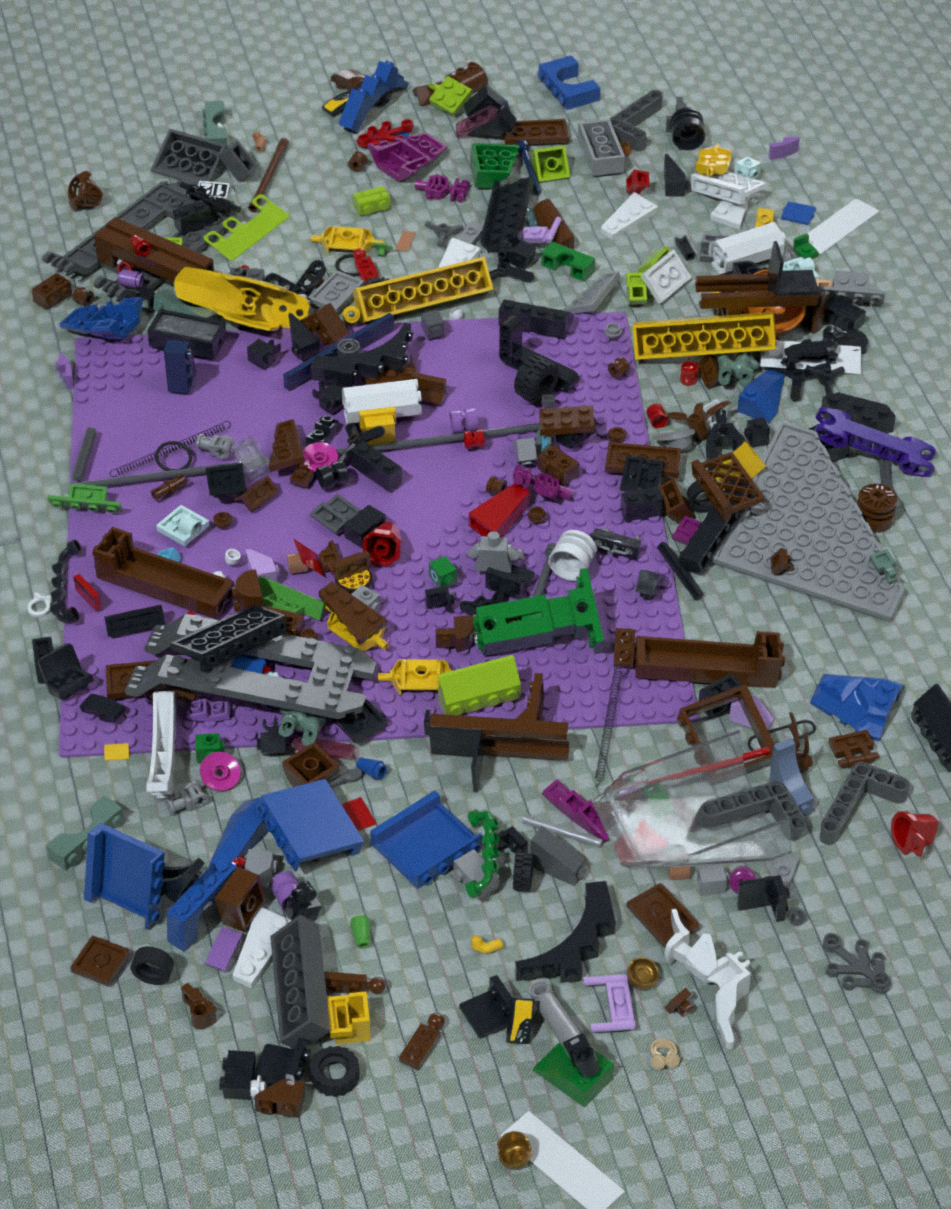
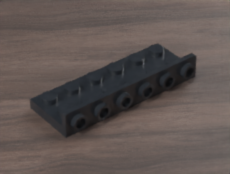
M530 176L521 178L511 184L507 183L503 187L498 180L494 181L480 239L482 247L488 253L498 250L500 242L503 240H508L512 244L521 241L533 180Z
M254 604L172 642L171 650L200 661V671L205 672L285 634L287 631L286 615Z

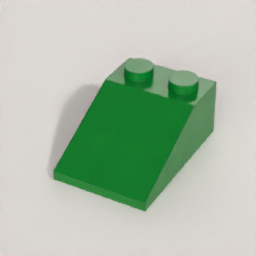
M559 1042L533 1067V1071L585 1108L613 1080L614 1063L597 1051H594L600 1067L599 1071L592 1077H581L578 1074L577 1068L573 1067L569 1061L565 1049Z

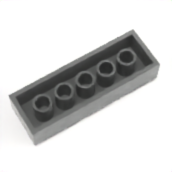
M299 915L270 936L280 1043L292 1049H295L298 1038L307 1039L309 1046L330 1032L319 924Z

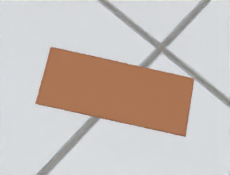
M403 230L395 250L409 251L416 232Z

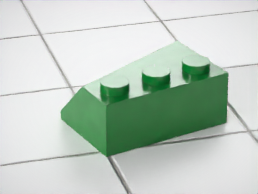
M472 143L470 163L475 188H492L494 181L498 180L501 182L510 175L520 145Z

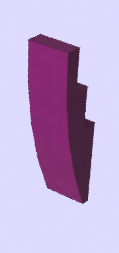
M558 779L542 792V795L569 819L595 837L603 839L604 842L620 829L591 800L586 802L574 789L570 792Z

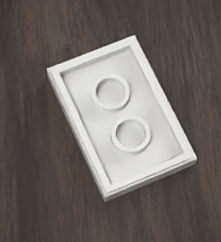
M674 249L641 275V278L658 304L665 301L692 278Z

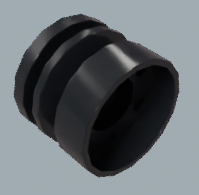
M685 107L673 113L670 119V126L674 145L685 151L700 147L705 140V128L701 112L695 108Z

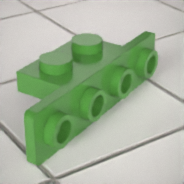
M71 483L68 497L47 496L49 503L57 508L70 506V508L76 510L88 508L90 511H99L100 509L106 510L109 513L123 511L120 502L106 501L108 488L105 486Z
M264 576L258 577L263 597V606L305 614L317 620L322 619L325 602Z

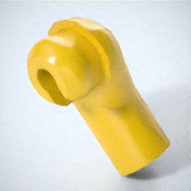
M479 935L471 938L472 949L484 954H489L503 948L500 938L488 943L482 941V937Z

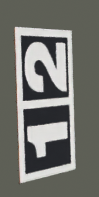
M199 181L198 186L206 188V193L213 195V197L227 198L230 183Z

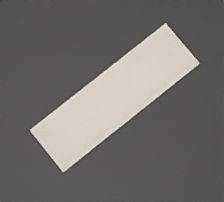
M855 199L807 233L809 235V243L821 254L878 213L879 210Z
M776 340V350L761 351V366L786 368L785 363H780L784 358V349L801 342ZM838 345L835 351L838 353L836 363L829 364L831 370L843 366L845 369L844 373L861 374V347ZM824 359L820 362L799 361L793 364L796 365V369H805L807 364L813 367L826 362Z
M530 1111L525 1113L500 1135L503 1136L511 1131L522 1132L528 1138L532 1147L530 1161L586 1209H606L625 1192Z

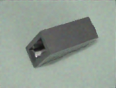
M541 826L531 839L534 869L575 886L578 880H582L586 874L585 858Z

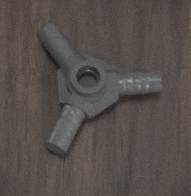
M430 221L425 223V227L433 230L438 237L437 246L443 247L444 241L453 232L464 230L463 224L448 226L445 223L436 225Z

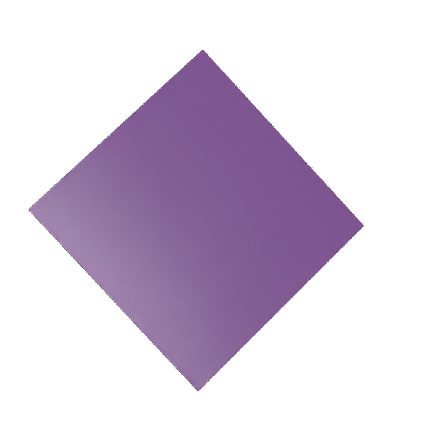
M599 312L574 314L565 339L522 330V346L573 369L580 377L579 382L568 392L554 388L550 394L556 397V403L553 408L593 405L596 432L573 449L556 442V436L551 435V446L554 445L580 463L579 477L564 486L572 489L570 498L567 500L556 495L555 499L542 496L536 493L533 489V484L529 483L530 504L503 535V537L508 539L509 545H512L515 549L524 550V560L512 561V564L534 571V578L521 599L533 597L546 561V547L549 543L556 544L565 531L578 530L589 536L595 528L602 530L604 527H608L609 532L630 538H633L635 535L640 537L641 548L638 559L635 560L610 554L597 549L593 561L589 564V577L604 638L602 653L594 654L593 648H589V636L575 639L574 634L555 637L550 644L483 656L482 650H478V646L474 641L468 649L462 652H456V647L436 648L435 629L454 628V616H469L460 610V603L462 601H474L481 595L486 599H491L496 592L485 588L486 571H475L476 558H469L465 554L476 543H479L482 537L468 526L469 512L496 495L494 493H486V485L491 476L497 477L498 480H506L507 487L514 484L513 472L518 465L522 466L524 470L531 468V476L535 478L539 473H542L538 469V457L536 460H532L533 464L522 465L521 462H516L511 441L534 437L537 455V431L484 437L485 446L480 448L473 446L472 449H466L464 440L379 451L402 467V484L390 492L353 468L350 455H347L343 460L348 471L349 482L341 485L335 484L334 487L326 490L320 487L316 472H314V478L308 488L290 484L291 476L300 465L290 466L270 472L268 465L243 468L246 488L257 480L269 476L278 489V492L252 511L247 509L242 500L235 502L233 498L237 495H232V493L225 494L221 498L210 496L206 473L185 476L188 482L186 485L158 501L153 499L151 490L158 488L166 480L170 481L175 477L105 486L108 488L106 501L120 502L123 507L122 512L109 513L106 510L100 509L99 511H90L88 508L76 510L69 506L67 543L76 539L81 545L82 552L75 556L71 554L67 556L66 564L68 570L66 571L67 584L65 587L67 597L65 598L66 609L75 607L80 619L72 624L68 621L64 622L63 645L67 643L73 645L82 670L90 673L94 681L89 683L86 688L71 693L70 697L61 699L59 756L61 758L104 756L105 744L122 743L129 744V754L152 753L153 703L151 702L153 699L149 698L150 695L111 699L123 705L126 709L115 722L101 721L97 714L82 712L79 706L91 693L107 697L106 665L154 661L165 655L191 659L189 656L180 655V653L172 651L171 646L157 655L147 653L144 647L148 643L154 627L108 637L104 616L162 605L165 625L191 610L97 578L92 552L94 547L102 541L105 533H108L112 527L130 532L133 536L134 547L156 555L161 550L174 547L181 556L180 563L212 574L216 571H221L227 579L234 581L235 587L239 575L249 570L246 561V549H251L271 557L274 565H278L280 576H277L278 583L321 600L319 591L332 581L335 583V578L331 572L323 571L325 576L323 577L308 567L307 572L289 574L287 554L298 553L293 538L314 551L318 559L319 553L323 549L325 550L330 540L334 541L340 559L363 552V547L361 548L345 538L344 531L334 534L310 516V513L322 502L327 504L337 493L360 510L371 505L386 514V522H392L399 528L402 541L401 557L399 560H395L389 567L373 565L371 563V569H369L373 579L372 586L369 589L380 594L381 608L377 613L387 619L382 639L389 643L390 646L388 649L383 650L377 645L363 651L376 662L373 679L369 680L353 676L348 691L366 695V699L388 720V726L361 741L427 738L429 735H425L424 730L426 709H430L431 714H444L438 702V690H401V695H399L392 682L378 681V673H390L396 661L400 659L445 660L451 671L483 663L486 660L491 661L513 655L521 682V698L460 715L516 719L527 708L528 696H531L529 692L530 681H534L535 673H543L544 705L541 721L568 722L569 729L604 728L612 679L616 667H613L616 628L635 629V642L637 636L685 639L673 571L657 549V545L661 542L667 543L662 510L661 516L625 522L620 510L621 493H626L620 490L623 473L605 472L608 443L610 442L608 431L611 428L621 427L626 431V440L623 443L650 446L626 313ZM499 318L444 320L445 335L432 339L427 338L421 327V321L394 323V329L360 348V353L383 345L399 332L404 323H409L414 335L412 342H409L408 355H411L417 373L447 379V393L440 406L419 402L422 415L396 418L395 441L450 435L452 432L449 412L457 410L464 412L465 409L475 408L477 412L478 430L539 423V409H544L542 404H534L515 393L514 381L519 370L506 365L499 358ZM609 323L620 325L622 334L619 337L612 339L605 335L604 330ZM369 324L345 325L349 332L328 346L320 340L317 332L313 333V335L319 340L320 352ZM279 328L276 331L263 329L227 330V339L214 360L193 356L197 373L194 387H191L189 394L168 392L164 349L150 347L148 334L127 335L123 340L102 337H79L76 339L70 485L71 483L81 484V482L165 471L157 465L154 452L162 443L168 441L185 442L186 446L189 447L192 453V462L188 468L270 458L273 452L272 445L275 442L276 424L291 419L295 421L302 451L310 445L306 443V436L314 430L315 422L322 416H330L333 419L339 420L335 432L327 443L335 449L347 448L349 446L347 442L349 437L345 426L348 425L344 416L345 409L343 406L334 414H330L319 407V399L313 397V389L319 391V385L327 388L332 383L311 380L310 377L290 390L284 388L283 374L307 361H301L292 353L289 328ZM258 339L266 343L273 339L274 346L278 343L281 344V350L275 353V361L271 365L262 369L248 361L247 347ZM618 357H623L628 361L630 370L616 379L610 375L608 364L615 362ZM359 376L352 387L365 385L363 377ZM338 385V386H340L341 388H347V387H349V386ZM354 423L358 433H362L363 431L360 429L359 423ZM220 424V427H221V429H222V432L220 431L219 426H217V428H218V430H219V433H218L217 430H216V427H214V426ZM89 427L95 428L96 436L81 481H74L72 473L86 429ZM208 429L210 438H214L215 435H227L234 439L235 446L233 449H230L227 459H220L210 455L209 450L196 449L197 440L193 435L201 434L202 431ZM178 445L165 446L159 452L161 464L170 469H179L185 466L189 460L187 451L181 446L179 449ZM180 505L209 520V527L185 547L156 530V525ZM540 506L546 512V520L541 523H533L528 519V512L532 507ZM219 512L229 513L232 516L230 526L225 529L218 528L213 522L214 515ZM229 549H235L241 554L238 564L234 566L228 565L225 562V554ZM446 556L457 569V583L448 587L449 593H453L454 605H451V612L448 613L445 605L426 608L425 589L438 588L429 577V562ZM551 569L542 595L546 594V599L568 596V590L576 589L575 583H577V580L569 581L563 579ZM641 569L666 575L657 597L651 596V599L640 597L639 592H635ZM80 574L100 594L102 605L100 610L95 611L75 590L73 576ZM505 594L504 602L518 600V598ZM232 598L229 604L224 605V610L218 619L192 612L204 618L221 620L236 613L234 612L233 601L237 599ZM324 608L321 620L302 614L304 615L305 629L311 628L315 630L318 635V641L352 646L327 628V621L331 614L327 609ZM635 657L633 668L615 670L621 671L622 677L613 727L678 723L677 715L680 708L696 702L693 682L635 678ZM265 659L266 666L271 668L272 673L277 672L278 677L308 683L313 668ZM419 671V672H417V673H418V674H425L426 672H424V671ZM189 689L196 693L193 701L206 698L208 703L228 699L230 703V719L209 722L188 720L187 703L176 698L178 694L175 693V752L195 751L196 734L220 733V740L225 742V749L257 747V738H260V733L268 732L263 728V719H266L268 727H272L274 719H277L278 732L281 719L284 716L280 712V707L265 710L260 703ZM307 713L309 717L314 716V714ZM698 714L689 717L691 723L698 722ZM326 717V723L321 727L315 741L316 744L353 742L330 717ZM293 731L290 736L285 737L286 745H302L304 732Z

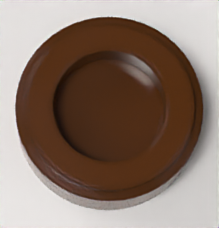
M621 427L611 428L608 431L609 441L623 443L626 440V431Z

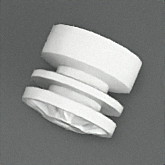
M578 530L565 531L560 536L559 541L549 556V566L559 577L569 581H576V576H579L580 569L589 568V564L593 561L597 552L596 544L584 532Z

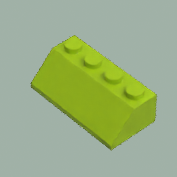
M513 655L438 675V702L443 713L447 715H460L521 698V682Z

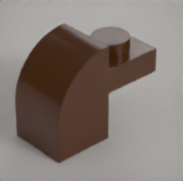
M473 615L454 616V628L435 629L436 648L456 647V652L468 649L474 641Z

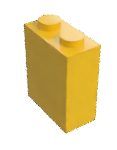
M746 441L733 452L751 479L766 466L757 452ZM730 459L724 461L723 464L731 465L732 461ZM720 468L718 472L727 474L728 470ZM732 471L731 475L740 476L741 474L740 472ZM718 477L715 478V480H716L717 482H721V483H722L723 480H724V479L718 478Z

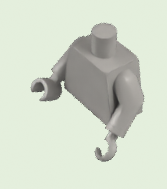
M490 532L488 537H481L479 543H476L470 550L465 552L469 558H476L475 571H486L488 567L511 573L512 561L524 560V550L515 549L512 545H509L507 538L499 537L497 532Z

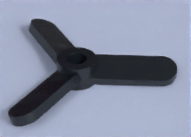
M499 256L497 269L489 272L490 278L499 275L500 277L509 276L526 282H532L535 279L532 272L512 267L507 259L502 260Z
M828 363L813 366L818 370L825 368L831 370V366ZM770 367L791 377L790 398L792 401H798L801 398L805 380L816 377L804 371L805 369L786 371V368Z
M354 423L346 425L345 429L349 437L347 440L349 446L340 455L338 461H343L350 450L361 442H369L383 436L385 428L377 426L358 433Z

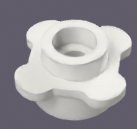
M258 1075L257 1080H251L250 1092L252 1098H255L256 1094L267 1088L266 1082L261 1080V1075Z

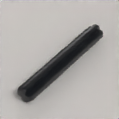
M661 542L657 545L661 555L692 598L697 601L703 597L701 589L666 542Z

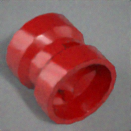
M686 361L681 364L680 382L685 386H692L697 383L698 365L695 362Z
M657 403L650 405L646 410V414L650 419L652 427L658 429L668 423L666 413H664L663 406Z
M482 429L475 432L464 431L466 449H472L473 446L478 448L485 446Z

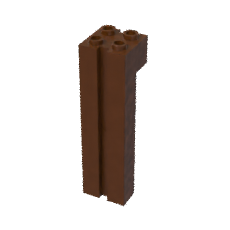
M117 217L110 220L105 225V229L101 228L94 235L98 262L112 268L116 267L115 262L119 258L174 282L176 276L184 267L214 271L212 258ZM137 235L150 243L151 250L148 255L138 256L130 243L132 236Z
M112 527L108 533L104 534L102 541L93 549L92 554L94 556L96 577L214 619H218L224 610V605L229 604L233 598L232 587H235L234 581L134 547L133 536L130 532Z
M756 631L754 644L637 636L634 648L635 678L714 683L732 674L742 685L776 688L777 681L781 680L782 676L781 667L785 665V655H782L784 641H781L779 632Z

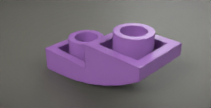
M786 137L783 139V142L770 143L769 159H779L798 152L800 137Z
M59 353V361H56V371L60 372V378H62L63 382H66L67 389H74L71 365L63 353Z
M206 698L187 702V719L206 722L230 719V703L228 699L208 703Z
M222 926L205 964L226 972L243 934Z

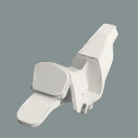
M671 909V923L675 934L665 947L664 959L669 965L678 960L684 963L685 967L706 984L713 982L719 986L720 990L715 995L717 1030L719 1029L725 1047L732 1049L735 1039L731 1026L734 1024L736 1002L749 993L751 973L746 968L750 965V960H746L744 963L739 962L738 959L743 957L742 952H737L734 955L728 953L726 957L717 960L711 935L706 933L699 938L693 947H690L688 945L690 932L682 925L677 909Z

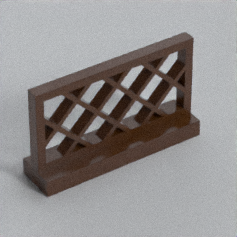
M733 452L702 463L698 459L691 461L693 477L724 521L731 519V513L765 501L764 496ZM730 459L732 461L731 465L723 464L724 461ZM716 467L715 471H710L706 468ZM720 468L728 470L727 474L718 471ZM732 471L741 473L740 476L731 475ZM715 477L724 479L722 483L714 481ZM728 480L736 481L735 485L726 483ZM740 482L746 483L748 487H740L739 484ZM723 488L732 490L730 494L722 492ZM736 491L744 493L743 497L734 494ZM748 494L757 496L753 499L747 498ZM731 500L740 502L734 506L730 504Z

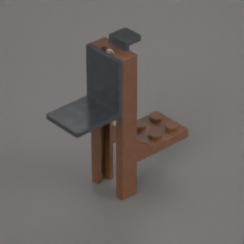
M773 241L768 274L696 276L694 285L696 292H721L701 293V301H699L700 309L718 308L717 316L738 315L747 307L816 305L818 309L821 307L822 294L817 285L813 270L782 271L784 261L777 241ZM768 290L767 292H736V291Z
M535 673L534 681H530L529 692L531 696H528L527 708L516 719L431 714L430 709H426L424 730L425 735H429L431 754L473 757L471 765L473 792H478L484 755L568 760L569 741H557L567 740L568 722L541 721L544 705L543 673Z

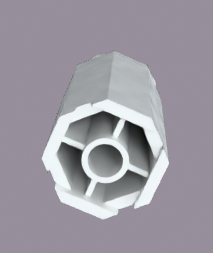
M772 222L710 242L708 253L714 259L711 262L712 266L720 275L732 271L734 262L752 261L758 263L770 259L773 241L778 242L781 255H783L786 236L777 227L776 223Z
M417 379L343 388L342 402L345 409L346 424L359 423V411L393 406H395L396 418L422 415L421 405L419 404L422 398L421 392L417 391Z

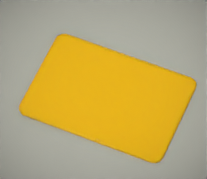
M105 744V760L129 759V744Z

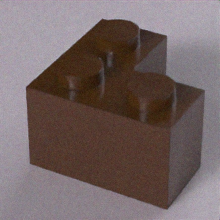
M331 303L316 309L300 320L312 334L317 332L320 340L326 346L334 343L349 332Z

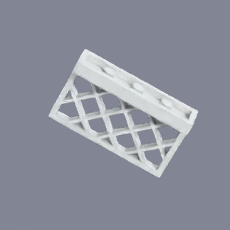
M725 172L723 175L713 174L711 177L706 174L700 175L695 173L691 175V191L740 205L745 203V197L766 188V182L730 172Z

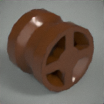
M355 152L348 161L349 168L354 172L362 171L368 161L367 156L362 152Z
M79 286L75 289L72 298L74 302L86 307L93 302L94 293Z
M618 357L615 362L608 364L610 375L616 379L630 370L628 361L623 357Z
M491 476L486 485V493L497 495L507 488V481L504 479L498 480L497 477Z

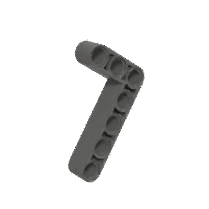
M652 90L610 118L619 143L635 151L646 149L647 134L636 126L662 109L663 93L661 91Z
M865 762L855 763L822 820L819 835L820 841L826 845H833L838 841L864 792L900 804L907 800L909 781L902 776Z
M780 781L769 782L705 801L695 816V822L698 826L709 828L769 810L785 837L792 841L798 840L807 826L805 816L787 787Z

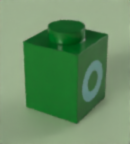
M446 556L429 562V577L438 587H449L457 583V569Z

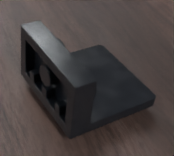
M494 975L489 978L487 992L460 1003L459 1009L477 1037L482 1038L507 1027V1020H510L512 996L499 976Z

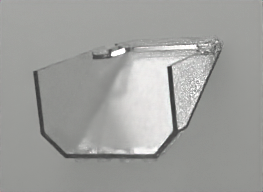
M740 730L624 771L612 786L609 785L602 794L592 801L622 866L684 867L772 861L792 853L788 818L771 823L765 811L709 828H702L695 822V816L703 802L752 788L744 766Z

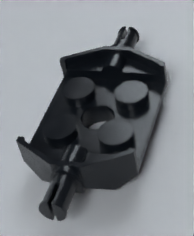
M184 181L180 183V187L186 189V196L189 194L192 200H203L209 207L224 212L227 210L229 211L228 213L231 210L237 213L241 211V206L234 204L235 201H228L219 197L215 199L213 195L206 193V188L188 184Z

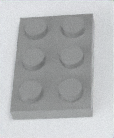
M335 270L308 297V300H311V304L317 307L331 303L338 314L353 299L352 290L363 287L364 281Z

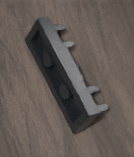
M162 605L104 616L108 637L151 628L155 625H165Z

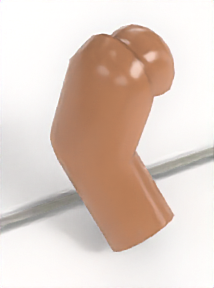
M256 131L252 134V138L256 143L255 150L262 152L267 140Z

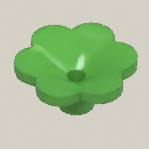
M386 243L372 244V247L379 249V256H385L386 250L393 249V246Z

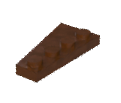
M294 419L277 423L274 434L275 442L272 445L273 452L270 455L271 462L268 465L270 472L290 466H298L305 462Z

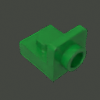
M807 233L793 239V252L798 257L803 259L818 257V250L809 243V235Z

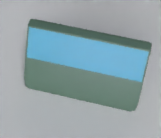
M540 428L536 433L537 457L551 447V435L540 436Z

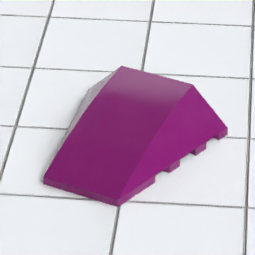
M428 133L410 135L404 140L402 138H395L394 142L389 143L386 140L380 141L379 145H374V143L368 144V149L376 167L397 182L423 169L448 148V146Z

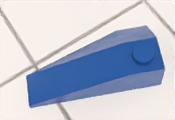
M767 369L749 383L739 395L737 412L755 419L764 417L766 422L770 424L778 411L784 374Z
M260 797L244 801L231 815L209 863L210 866L219 856H222L231 863L234 858H238L240 855L244 857L248 850L252 849L268 832L264 820L258 815L256 809Z

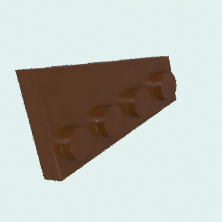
M333 581L319 591L320 599L325 602V605L331 612L337 615V619L344 623L347 631L354 635L359 645L387 625L386 618Z

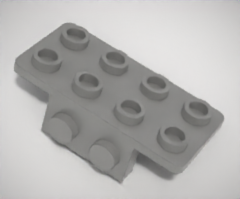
M835 271L834 287L819 286L820 290L826 294L827 300L825 302L838 297L844 301L853 302L856 305L870 303L872 306H880V304H884L885 291L868 290L870 273Z

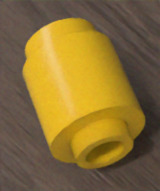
M355 306L346 307L342 313V319L347 324H355L360 318V311ZM352 311L355 313V316L349 317L348 313Z

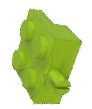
M449 76L439 86L433 82H430L431 84L428 86L435 91L429 98L431 106L443 113L446 111L453 116L457 114L473 94L472 89Z

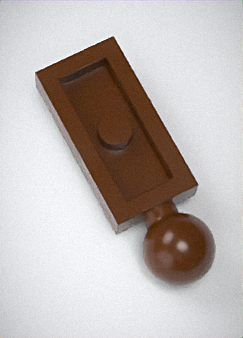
M324 971L326 992L356 993L367 992V989H369L374 994H381L386 988V983L381 977L367 980L366 974Z
M435 1012L428 1017V1026L422 1023L419 1025L399 1056V1062L418 1071L420 1070L441 1037L440 1032L437 1030L443 1028L445 1018L440 1013Z

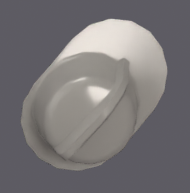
M686 429L652 436V439L663 440L666 447L681 448L682 453L692 449L691 435L695 433V430Z

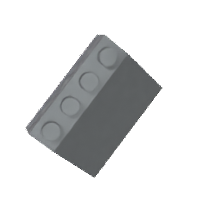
M169 129L151 168V172L178 180L184 179L195 185H199V181L214 182L226 167L218 155L227 145Z

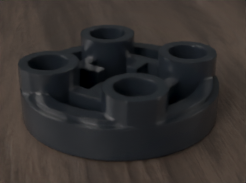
M843 329V331H846V335L843 338L836 339L837 344L861 347V354H865L868 347V337L856 329Z

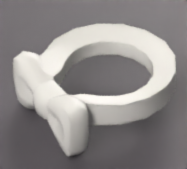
M35 592L33 594L34 599L28 603V613L36 618L44 617L50 612V604L53 603L51 595L41 596ZM44 601L46 608L43 611L35 612L32 610L34 604Z

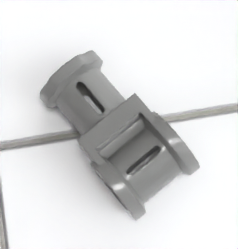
M199 434L196 442V449L209 450L210 455L220 459H227L230 449H233L235 446L234 439L227 435H215L214 438Z
M194 781L179 789V795L172 798L167 797L164 801L170 815H173L176 811L186 808L187 811L194 808H202L208 803L209 797L202 792L200 783Z

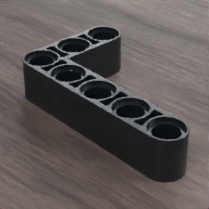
M511 315L499 327V358L501 361L519 370L529 357L539 355L557 365L559 377L555 388L568 392L579 382L580 377L578 373L522 346V321L519 317Z

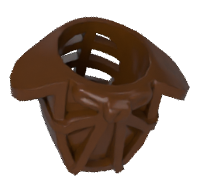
M89 171L81 172L69 183L68 199L73 211H77V205L83 207L100 205L104 194L101 188L89 178L92 174Z

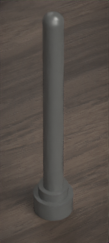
M549 543L546 547V561L533 597L540 596L543 593L551 570L548 560L556 546L555 543Z

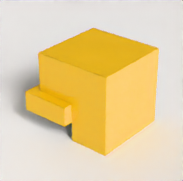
M395 406L359 411V425L363 432L377 426L385 428L383 436L366 442L367 444L395 442Z
M367 992L327 997L330 1036L335 1038V1045L371 1041Z

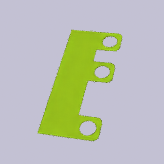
M260 194L252 200V203L262 212L245 225L235 217L227 218L222 222V225L233 234L226 239L216 231H210L203 239L230 261H233L288 219L290 215L267 197ZM259 198H263L267 201V204L260 206L256 201ZM233 220L238 226L236 228H229L227 222ZM209 235H217L219 241L216 243L209 241Z

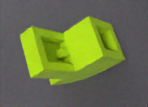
M643 272L626 273L628 305H640L647 302L646 284H644L641 278Z

